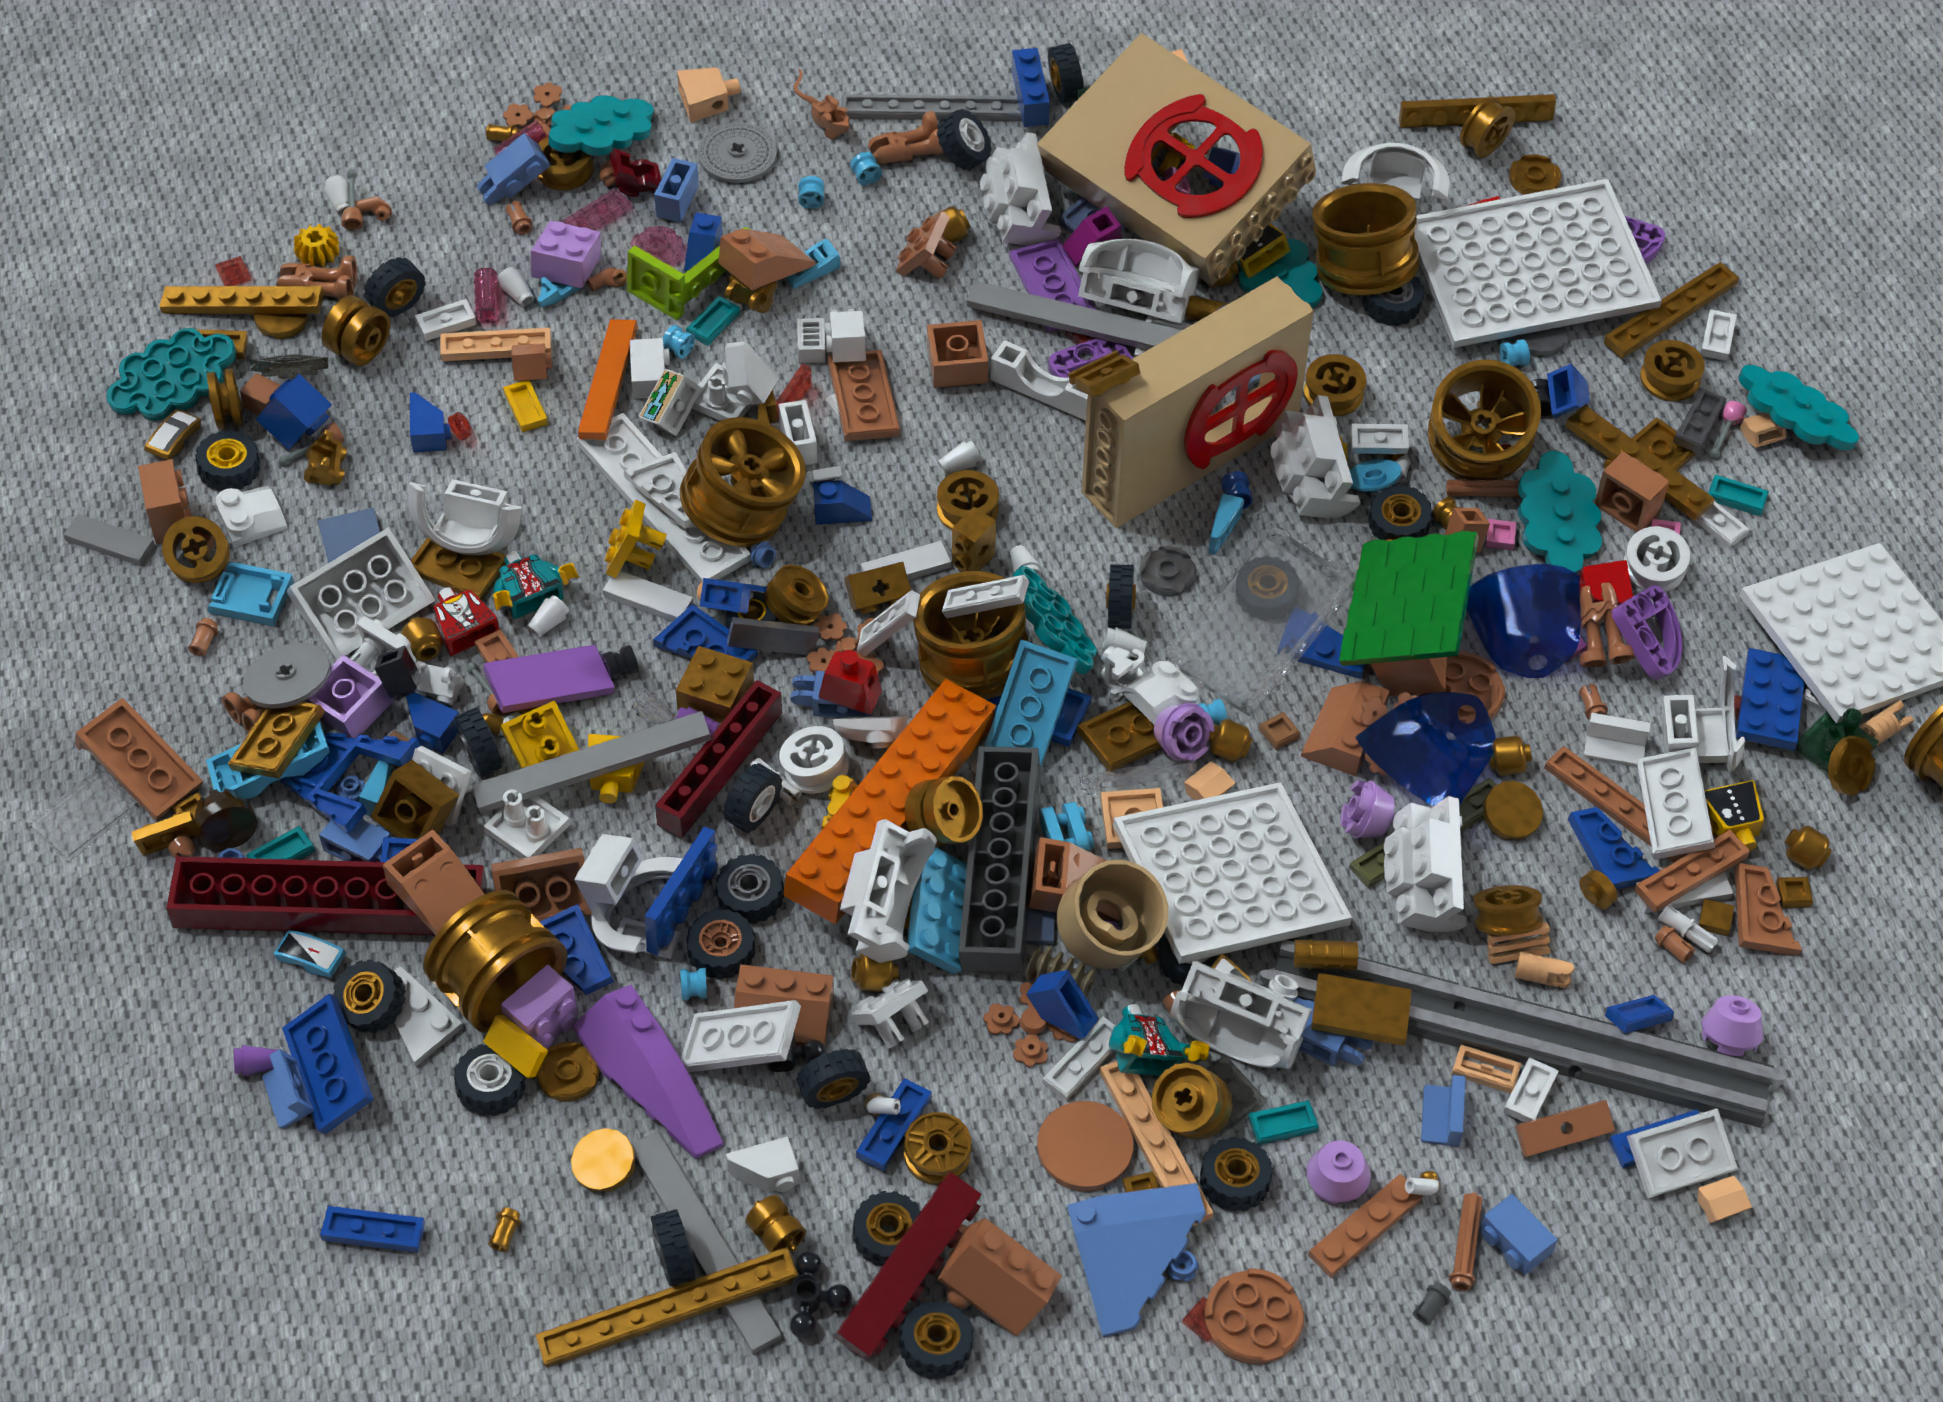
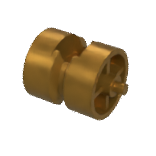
M771 1195L761 1201H756L754 1203L755 1206L749 1211L745 1219L748 1227L755 1235L762 1237L763 1245L769 1253L788 1247L789 1251L795 1252L798 1249L797 1246L806 1235L804 1226L796 1217L789 1215L788 1207L778 1195Z

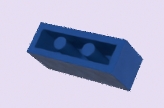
M1038 48L1012 50V77L1023 127L1049 125L1050 101Z

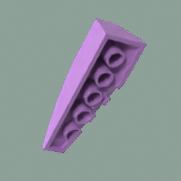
M631 984L604 995L573 1025L574 1032L602 1074L609 1081L614 1080L624 1089L623 1093L631 1101L635 1099L646 1109L645 1113L653 1121L657 1119L665 1126L667 1134L696 1159L723 1146V1141L709 1111L680 1057Z

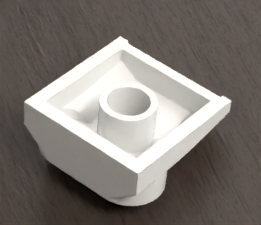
M269 486L244 492L233 488L225 489L217 495L216 501H214L215 508L234 548L288 529L281 508Z
M1168 661L1155 662L1150 672L1125 684L1119 690L1154 725L1158 715L1169 706L1201 703L1198 688L1173 663Z
M907 716L846 717L833 719V724L836 732L842 738L872 743V748H889L906 728Z

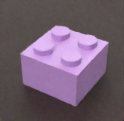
M549 221L531 250L532 277L539 279L546 277L552 282L583 288L601 258V232L562 222Z
M342 655L331 666L329 678L324 686L305 701L306 703L322 706L325 713L321 717V721L341 734H345L347 738H357L394 702V699L390 698L379 677L345 655Z
M548 964L501 1003L503 1015L546 1049L553 1044L554 1039L563 1031L571 1030L578 1019L574 987Z

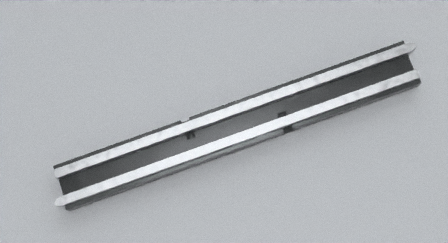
M1293 939L1282 941L1275 970H1262L1259 977L1263 983L1269 985V981L1274 979L1276 975H1286L1297 982V997L1313 1002L1315 1000L1319 973L1412 989L1407 1030L1409 1035L1460 1048V1045L1468 1046L1522 1063V1065H1526L1530 1057L1559 1070L1558 1074L1687 1109L1698 1110L1699 1112L1718 1108L1721 1118L1761 1128L1767 1110L1769 1086L1782 1085L1786 1078L1782 1072L1775 1070L1774 1066L1726 1055L1712 1049L1639 1030L1624 1033L1613 1023L1472 986L1471 988L1460 986L1457 982L1358 957L1357 970L1341 971L1340 969H1327L1325 971V969L1309 970L1308 968H1294L1295 940Z

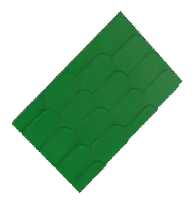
M1459 531L1449 535L1430 534L1419 538L1401 537L1389 541L1377 539L1364 543L1359 569L1356 573L1347 625L1343 634L1339 659L1341 666L1371 664L1383 688L1390 690L1389 696H1399L1404 692L1410 695L1445 692L1447 657L1458 656L1479 539L1477 532Z

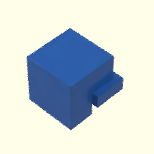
M298 374L292 381L288 378L269 397L271 401L255 420L284 447L290 450L305 433L310 437L328 420L330 416L326 414V411L332 404Z

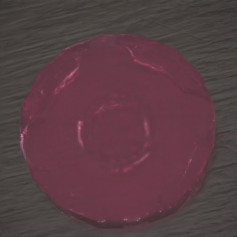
M664 226L645 228L644 232L637 233L630 243L631 248L635 245L671 267L675 266L684 254L681 236L679 237L673 229Z

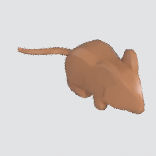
M799 69V76L793 89L800 98L812 105L811 115L814 122L819 127L826 129L824 133L829 139H835L838 135L848 132L850 125L849 117L846 115L847 109L845 107H838L839 102L837 99L826 95L825 100L819 102L812 96L803 94L798 90V85L803 76L802 70Z

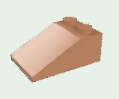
M742 228L721 236L718 263L751 290L815 266V261L780 234Z

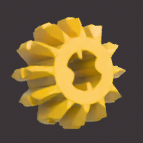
M319 223L316 227H312L309 224L308 229H299L298 235L294 236V253L303 264H310V266L320 264L324 268L326 261L334 263V257L339 256V239L330 226L323 228L321 223Z

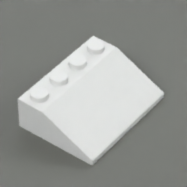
M389 527L291 585L287 590V594L301 616L336 661L342 655H348L363 644L356 624L363 616L372 621L379 620L389 630L436 601Z

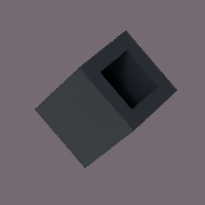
M405 645L378 656L374 669L390 698L398 695L407 696L416 690L421 673Z

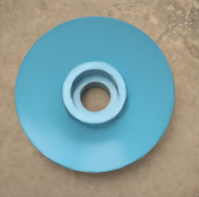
M1387 459L1366 461L1349 470L1353 481L1351 488L1358 491L1380 492L1384 488L1396 483L1402 475L1401 466L1397 462Z

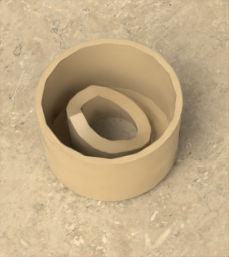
M1108 860L1092 867L1065 891L1057 911L1058 931L1066 948L1081 962L1100 969L1122 967L1135 960L1159 941L1168 922L1167 898L1158 880L1144 867L1126 860ZM1098 902L1110 904L1118 911L1122 919L1121 931L1117 930L1112 924L1103 921L1097 915L1096 907Z

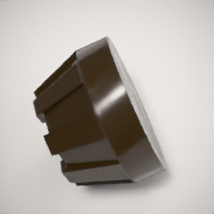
M225 788L223 792H219L217 789L209 791L210 795L206 798L201 797L197 802V809H195L194 828L200 844L206 849L216 852L243 845L255 833L258 823L252 806L230 789Z

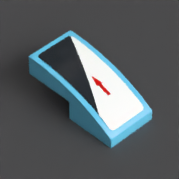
M288 930L273 954L278 961L301 965L310 974L332 978L347 952L315 936Z

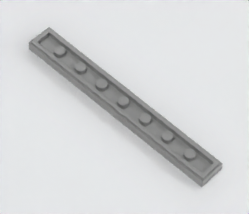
M842 94L841 107L847 109L846 115L849 119L922 120L924 113L933 111L937 120H942L954 111L964 109L974 114L978 120L1022 121L1017 97Z
M975 281L966 300L967 307L1144 350H1149L1182 331Z
M700 711L474 783L472 788L479 811L484 813L505 806L503 795L511 789L521 793L522 800L712 739L703 712Z
M656 1131L632 1143L636 1154L635 1160L666 1212L677 1209L683 1227L686 1229L690 1240L693 1256L704 1275L737 1265L738 1262L659 1132ZM758 1295L724 1306L752 1355L782 1340L780 1331Z

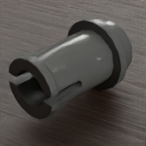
M1435 1282L1427 1287L1426 1296L1413 1311L1415 1319L1424 1325L1430 1326L1440 1309L1450 1302L1451 1291L1439 1282Z

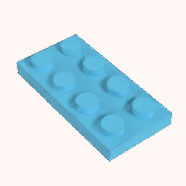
M1020 640L984 747L1039 748L1040 766L1042 767L1078 659L1025 640Z
M935 847L934 852L921 872L912 895L907 942L910 945L908 952L951 974H956L962 971L959 958V942L967 863Z

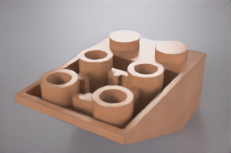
M433 829L383 864L387 885L435 935L460 909L478 897L485 895L454 851Z
M1040 837L1033 854L1028 908L1057 913L1060 900L1069 886L1092 867L1107 860L1071 842ZM1105 902L1097 903L1096 912L1102 920L1119 922V913L1112 905Z

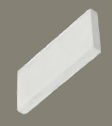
M1696 747L1636 759L1654 860L1715 848Z
M796 1000L696 1013L693 1017L681 1061L688 1073L785 1061L801 1005Z

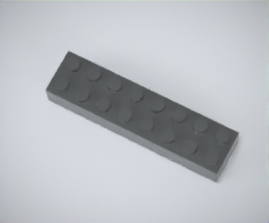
M979 746L975 788L982 802L983 819L979 831L969 840L959 942V958L962 971L1023 973L1041 771L1039 748Z

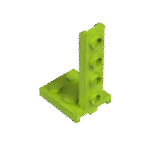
M634 245L628 250L627 292L673 319L678 320L684 315V305L692 298H696L707 286L715 283L727 271L718 263L720 246L683 274Z

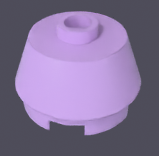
M1194 703L1179 704L1165 708L1158 715L1154 725V735L1157 742L1169 757L1177 761L1196 760L1204 755L1209 749L1206 744L1209 740L1210 731L1214 732L1211 716L1202 707Z
M1357 780L1350 788L1354 794L1349 804H1343L1341 826L1346 827L1344 832L1351 834L1355 839L1381 837L1393 821L1394 798L1373 781L1364 782Z
M1727 995L1720 997L1701 1021L1703 1040L1705 1042L1710 1040L1718 1045L1717 1051L1726 1055L1743 1056L1745 1051L1752 1049L1755 1052L1764 1038L1762 1016L1759 1007L1752 1001L1740 996Z
M1339 1140L1326 1144L1312 1155L1307 1165V1179L1314 1193L1320 1199L1331 1204H1338V1202H1349L1358 1199L1370 1184L1371 1171L1368 1162L1357 1146L1350 1142Z

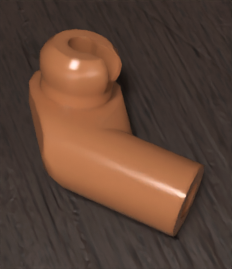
M610 160L601 166L599 174L600 180H603L607 187L615 183Z
M378 196L355 201V207L361 213L371 211L380 221H386L392 215L390 205Z
M606 268L587 279L586 283L592 291L604 285L620 287L626 283L627 273L622 269Z

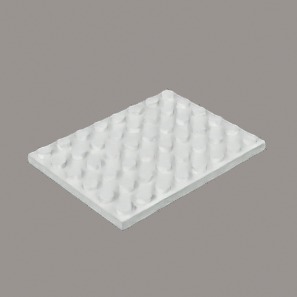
M1608 179L1416 215L1417 226L1414 233L1419 247V263L1453 348L1659 308L1662 300Z

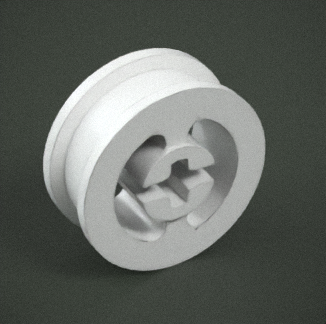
M1660 526L1647 527L1635 533L1628 543L1624 560H1627L1631 583L1641 590L1657 585L1664 592L1671 591L1679 586L1685 577L1690 561V550L1683 537L1669 528ZM1647 549L1643 562L1641 563L1637 557V554L1640 551ZM1670 557H1672L1676 566L1666 571Z
M823 726L808 727L795 732L784 742L779 755L787 781L802 793L808 794L821 793L832 789L833 780L839 775H847L850 765L841 736L835 730Z

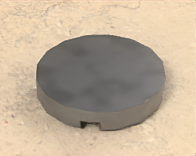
M1566 326L1513 336V341L1515 344L1517 340L1524 339L1528 344L1530 356L1536 357L1537 354L1543 355V358L1551 357L1558 354L1565 347L1568 332Z
M1161 546L1159 550L1153 552L1150 550L1141 559L1139 568L1141 582L1149 591L1157 595H1180L1189 590L1195 582V562L1193 563L1191 556L1186 551L1178 547Z

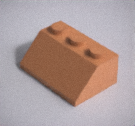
M1365 681L1331 688L1303 748L1301 757L1357 776L1365 758V753L1376 734V731L1369 730L1368 725H1363L1360 722V714L1363 712L1361 705L1371 697L1376 696L1380 698L1382 705L1387 707L1390 690Z
M582 848L491 864L495 891L508 890L513 892L529 908L531 914L539 922L576 904L579 905L584 916L592 914L574 880L578 871L585 863Z
M740 965L734 1008L796 1000L801 1005L794 1030L796 1044L803 1045L806 1041L815 1039L819 1040L825 1047L834 997L833 975Z
M984 1218L967 1227L938 1280L1009 1333L1018 1336L1048 1303L1062 1275Z

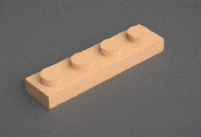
M550 328L441 333V361L512 358L513 345L545 343L546 353L551 352Z

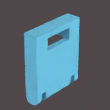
M228 562L226 566L227 572L223 571L211 597L212 602L208 605V612L214 615L274 627L288 597L287 590L294 583L293 575ZM273 590H277L279 592L271 606L268 603L269 597Z

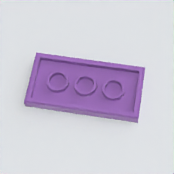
M1059 238L1009 251V257L1028 294L1096 310L1090 299L1078 296L1081 279L1070 258L1062 249L1063 244ZM1044 325L1047 333L1059 330L1057 328Z
M595 645L484 663L483 667L485 676L502 713L540 707L554 700L558 704L610 695L614 693L615 688Z

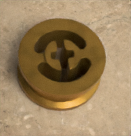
M1494 96L1485 98L1473 109L1466 119L1460 133V144L1465 148H1474L1475 154L1478 157L1486 158L1498 149L1509 135L1515 121L1514 109L1509 106L1502 107L1499 99Z
M548 136L538 143L548 162L552 160V165L537 176L544 186L558 191L573 190L584 185L592 177L594 171L592 155L582 150L571 153L557 151L549 145Z
M1677 340L1660 341L1650 346L1646 351L1644 364L1640 371V380L1644 388L1657 398L1667 401L1686 400L1698 391L1705 369V362L1700 352L1685 342Z
M1340 354L1321 356L1315 359L1307 369L1304 385L1305 400L1311 406L1318 395L1328 396L1333 416L1350 414L1357 410L1363 402L1367 381L1366 373L1357 361L1348 356Z
M961 470L949 474L940 482L937 489V515L941 523L948 529L952 530V527L970 511L968 510V503L970 507L977 508L994 520L997 519L999 512V490L994 480L988 475L974 470ZM965 493H968V501L967 497L964 496Z
M191 516L175 522L166 532L162 543L163 557L169 568L177 577L190 583H203L215 579L224 571L230 557L229 543L224 533L216 523L204 517ZM198 532L207 533L216 541V553L210 562L207 561L211 557V550L205 539L196 534ZM182 538H185L181 544L184 556L188 562L197 565L195 568L185 567L177 560L176 549ZM194 545H198V546H199V552H200V554L194 555V553H193V546H194Z
M1518 885L1497 886L1482 890L1474 896V905L1479 909V915L1475 918V926L1478 930L1493 935H1519L1537 930L1543 925V915L1538 912V906L1542 903V894L1534 888Z

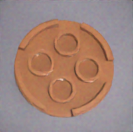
M1459 651L1458 656L1447 657L1445 692L1417 694L1423 709L1432 718L1449 726L1467 728L1482 725L1499 712L1505 696V686L1496 671V667L1491 662L1474 653Z
M1076 1101L1057 1108L1044 1120L1038 1134L1037 1154L1040 1164L1056 1180V1183L1075 1191H1098L1116 1181L1128 1170L1133 1156V1136L1127 1122L1112 1108L1098 1102Z
M1248 1268L1247 1271H1240L1227 1277H1222L1212 1287L1204 1309V1321L1211 1340L1227 1356L1244 1363L1265 1364L1284 1357L1296 1345L1304 1324V1311H1302L1300 1301L1294 1293L1293 1287L1287 1281L1272 1272Z

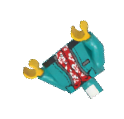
M512 551L504 557L506 565L499 569L500 578L495 582L492 600L496 611L509 606L514 620L537 611L545 598L550 599L552 595L560 600H564L561 582L567 585L570 579L579 578V575L573 563H567L559 567L548 561H542L536 554L522 558L519 552Z
M1136 1004L1128 1005L1122 1010L1123 1019L1112 1029L1108 1043L1109 1048L1115 1051L1120 1073L1161 1076L1165 1070L1175 1064H1180L1183 1059H1188L1192 1062L1198 1059L1207 1060L1210 1048L1209 1044L1202 1041H1192L1191 1044L1179 1042L1172 1035L1164 1019L1158 1016L1143 1015L1140 1007Z

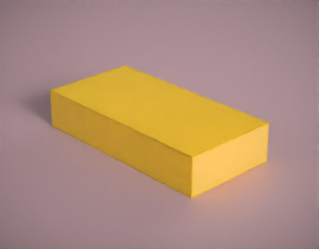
M530 380L520 381L503 387L504 395L521 432L548 425L546 414Z
M505 1015L495 1017L483 1043L527 1078L536 1076L548 1053L545 1047Z

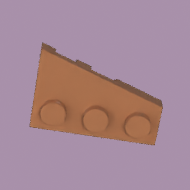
M1738 863L1735 868L1739 947L1799 956L1802 952L1799 941L1794 940L1790 931L1792 924L1789 917H1785L1779 904L1781 898L1767 867Z

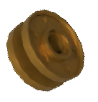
M233 368L225 370L224 383H219L215 372L207 373L209 397L218 430L225 429L226 416L229 415L232 416L236 427L243 426L241 400Z
M793 564L782 566L776 572L774 578L766 585L767 590L764 592L766 605L772 614L780 621L789 624L811 626L820 613L828 606L829 602L827 588L821 579L812 571Z
M931 1112L918 1117L910 1124L905 1134L904 1161L908 1171L916 1179L930 1185H939L950 1171L957 1177L964 1174L970 1163L972 1139L967 1126L959 1118L948 1113ZM934 1146H940L944 1148V1150L935 1151L931 1148Z

